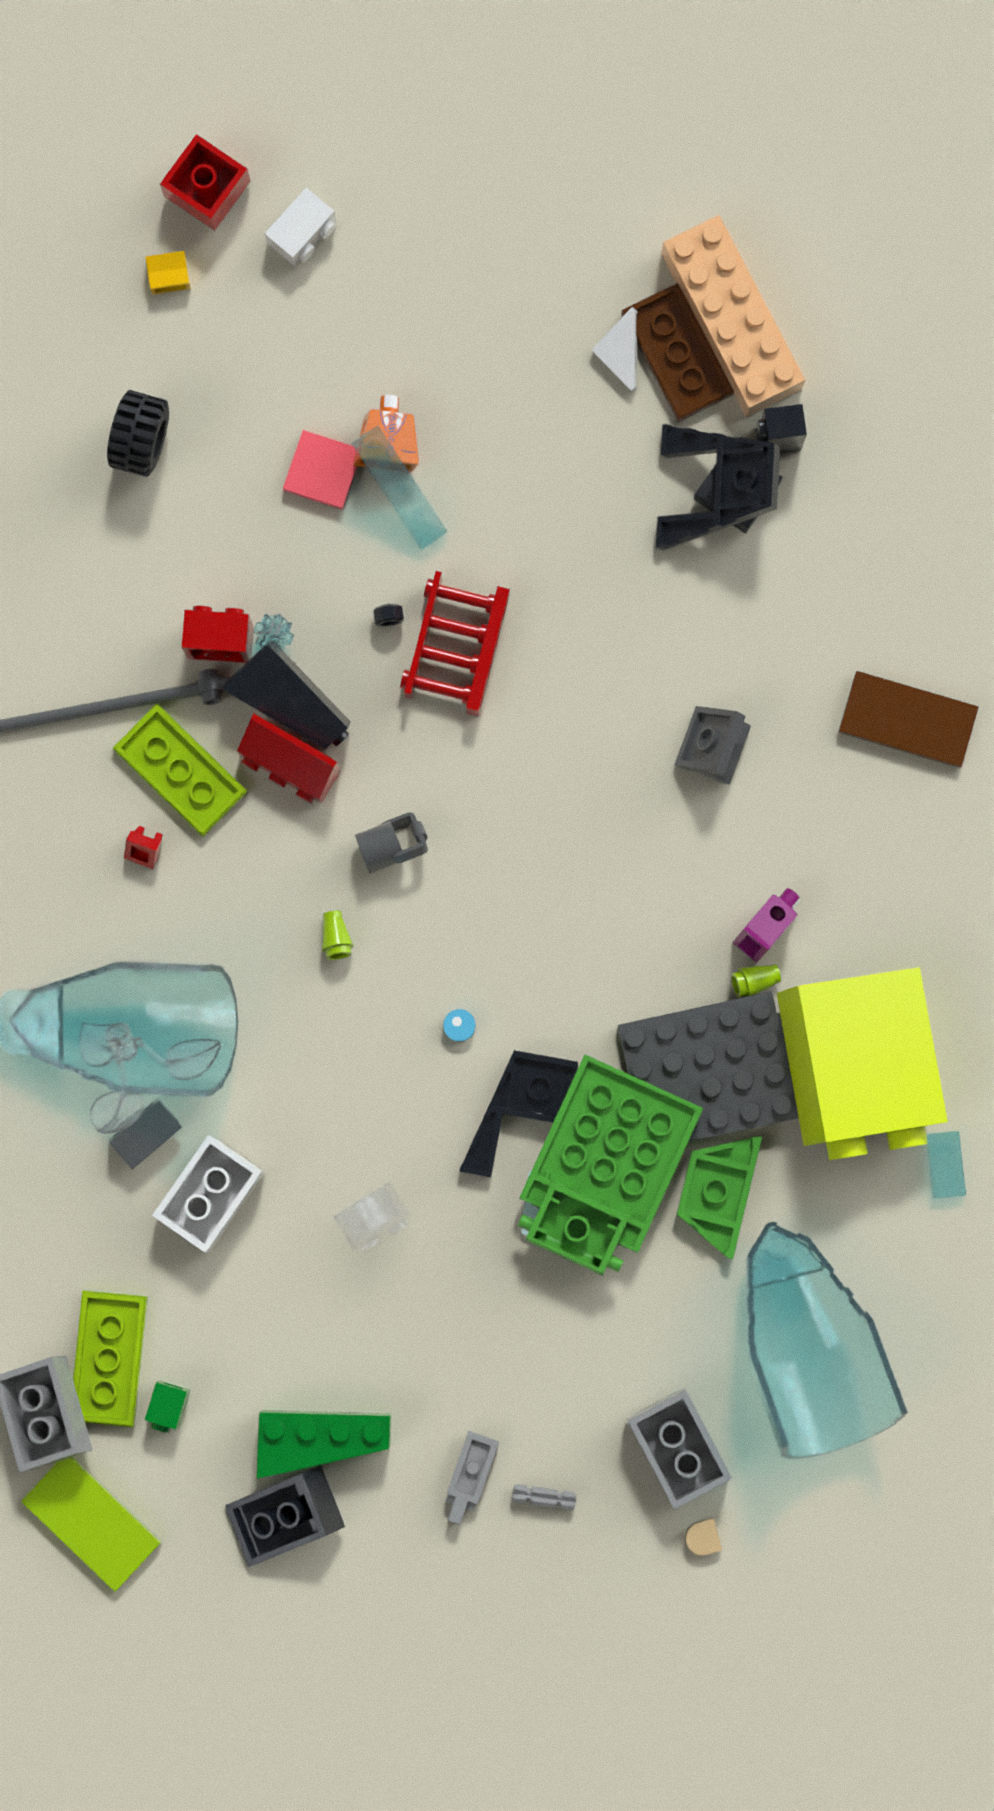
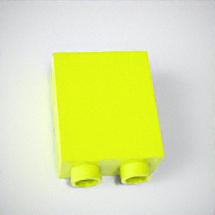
M920 967L798 985L777 993L803 1146L826 1143L829 1160L868 1154L865 1136L886 1133L889 1150L928 1144L925 1126L948 1122Z

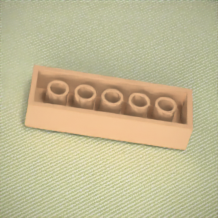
M720 215L664 241L661 255L675 282L679 284L734 390V396L745 417L747 418L802 391L805 378Z

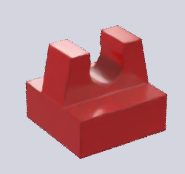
M138 826L135 831H130L126 839L124 859L154 869L158 861L163 834L157 832L154 838H150L144 835L145 827Z

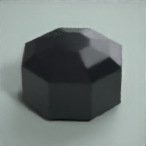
M383 604L373 610L374 621L377 626H393L404 621L403 608L399 604Z

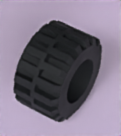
M128 390L117 407L107 446L109 467L148 477L152 473L159 460L169 421V405L167 400L133 390Z

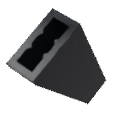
M272 639L234 673L222 687L227 693L323 749H326L331 744L335 747L338 746L349 735L347 729L351 721Z

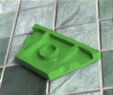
M758 1136L691 1151L676 1214L730 1259L734 1257L762 1137Z

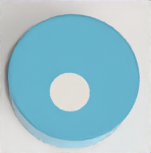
M456 1009L447 1014L443 1027L446 1035L451 1040L463 1042L472 1037L476 1024L474 1017L468 1011Z

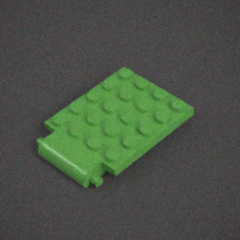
M584 1054L519 1197L520 1200L539 1208L535 1219L522 1214L517 1225L529 1231L525 1241L603 1276L606 1267L619 1272L624 1260L612 1255L616 1245L618 1244L638 1253L703 1108Z

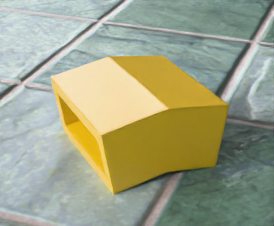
M185 250L145 256L152 295L191 289Z

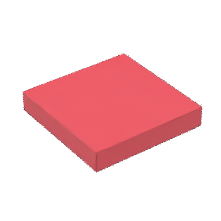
M303 430L283 486V491L343 510L358 466L353 465L357 447Z

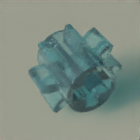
M264 614L262 621L257 622L253 633L258 635L255 644L260 645L262 648L272 639L284 651L286 645H291L294 634L289 632L292 623L287 622L281 614L271 616Z

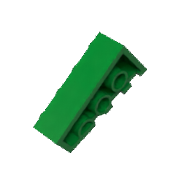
M261 1410L259 1412L257 1479L388 1450L391 1447L392 1413Z

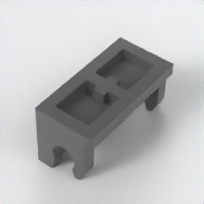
M157 1097L109 1138V1144L133 1170L180 1130L182 1126L160 1098Z

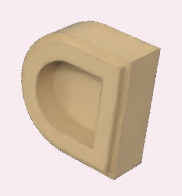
M713 1517L695 1522L689 1526L686 1531L685 1540L688 1548L693 1553L708 1555L722 1551Z

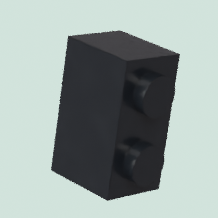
M803 404L764 409L762 418L757 421L758 428H755V439L777 444L780 446V454L801 451L807 436Z

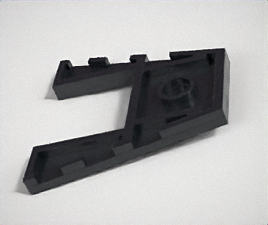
M662 424L661 455L665 458L717 453L714 511L657 516L656 548L666 550L776 510L780 446L770 442L742 437L735 438L714 432L707 433L696 429Z
M514 1050L459 1172L492 1177L503 1114L553 1123L578 1070V1062Z

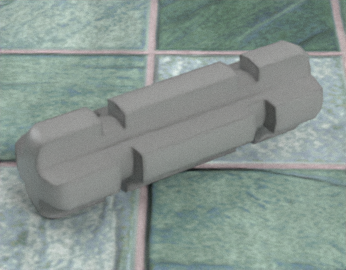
M516 1484L513 1487L512 1501L521 1504L530 1502V1505L550 1508L561 1506V1509L574 1510L576 1494L570 1491L558 1493V1490L533 1486L532 1489H529L526 1485Z

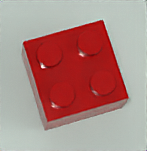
M196 134L161 181L160 187L165 198L215 231L251 180L248 169Z
M201 605L193 606V610L184 609L181 648L188 659L246 663L252 657L254 625L249 614H244L243 609L225 608V612H214L211 607Z

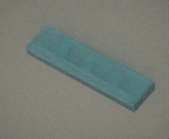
M379 426L374 427L351 443L420 549H424L448 532Z

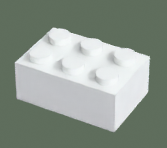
M208 1135L152 1216L203 1252L209 1253L265 1172L215 1137Z

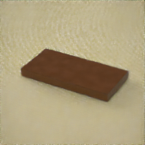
M678 283L621 311L622 316H624L631 307L636 309L637 345L677 422L734 395V390Z
M856 671L838 733L961 768L979 706Z

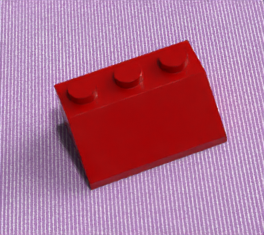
M256 714L252 715L237 749V753L242 757L240 763L255 772L259 768L270 774L268 779L282 788L286 784L297 789L295 795L310 804L314 800L319 803L323 802L341 772L337 761Z

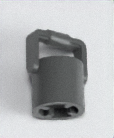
M412 812L392 818L381 825L355 834L369 874L393 864H400L428 851L426 844L428 839L422 822L417 821ZM411 824V831L416 842L419 844L402 850L394 830Z

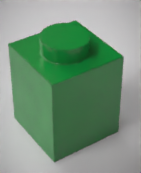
M160 1380L157 1381L144 1419L145 1421L152 1422L150 1428L169 1433L171 1428L175 1430L179 1428L190 1389Z

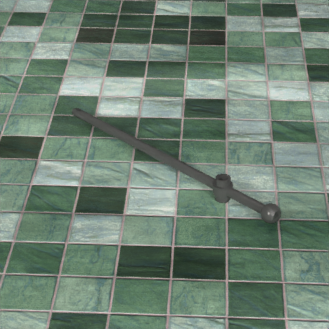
M205 669L198 672L199 680L194 684L1 719L0 733L193 696H201L204 705H214L222 702L221 693L225 691L222 687L230 677L220 678L216 669Z

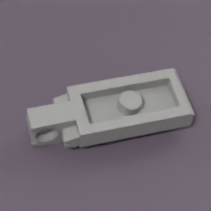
M468 1431L447 1490L446 1502L453 1504L448 1521L460 1525L465 1509L474 1511L475 1505L479 1502L499 1441Z

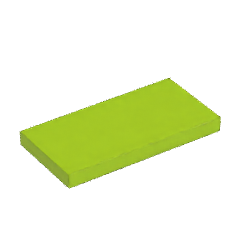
M157 703L112 748L203 838L248 793L230 773Z
M82 1290L73 1382L85 1423L135 1427L148 1296Z
M73 1457L57 1462L21 1501L114 1592L120 1588L161 1543L152 1532Z

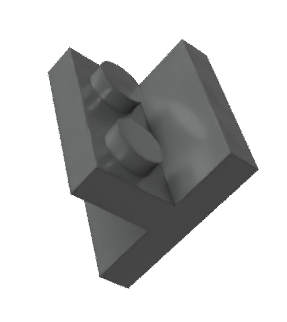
M696 706L674 765L684 770L700 772L722 784L730 785L751 725L744 722L746 716L738 711Z

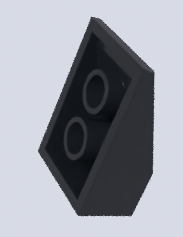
M322 1466L225 1505L248 1567L315 1541L345 1527Z

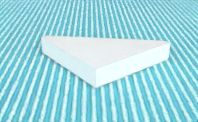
M633 307L591 349L631 391L637 388V311Z

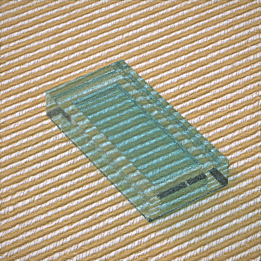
M959 1131L926 1134L932 1198L966 1195Z

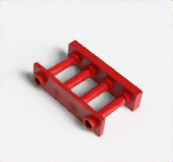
M435 571L434 579L428 578L425 586L424 597L428 598L411 668L410 671L404 669L400 688L405 689L404 695L407 699L412 698L414 688L460 699L463 704H467V714L479 716L510 596V589L497 586L495 595L489 594L488 597L441 585L442 572ZM440 597L484 608L485 612L490 613L488 625L482 624L479 627L433 615L437 598ZM430 627L478 639L477 642L482 643L480 656L474 654L473 657L426 646ZM422 658L469 669V673L475 674L472 686L466 685L464 688L417 676Z

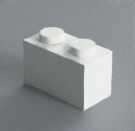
M305 188L266 231L267 244L296 267L300 261L306 262L315 251L314 246L321 238H328L336 227L335 211L308 188Z

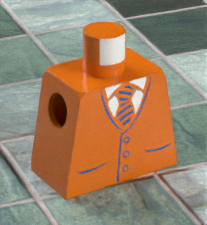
M382 395L380 397V410L371 409L365 415L353 460L354 466L412 473L418 466L419 457L414 416L398 412L399 397Z

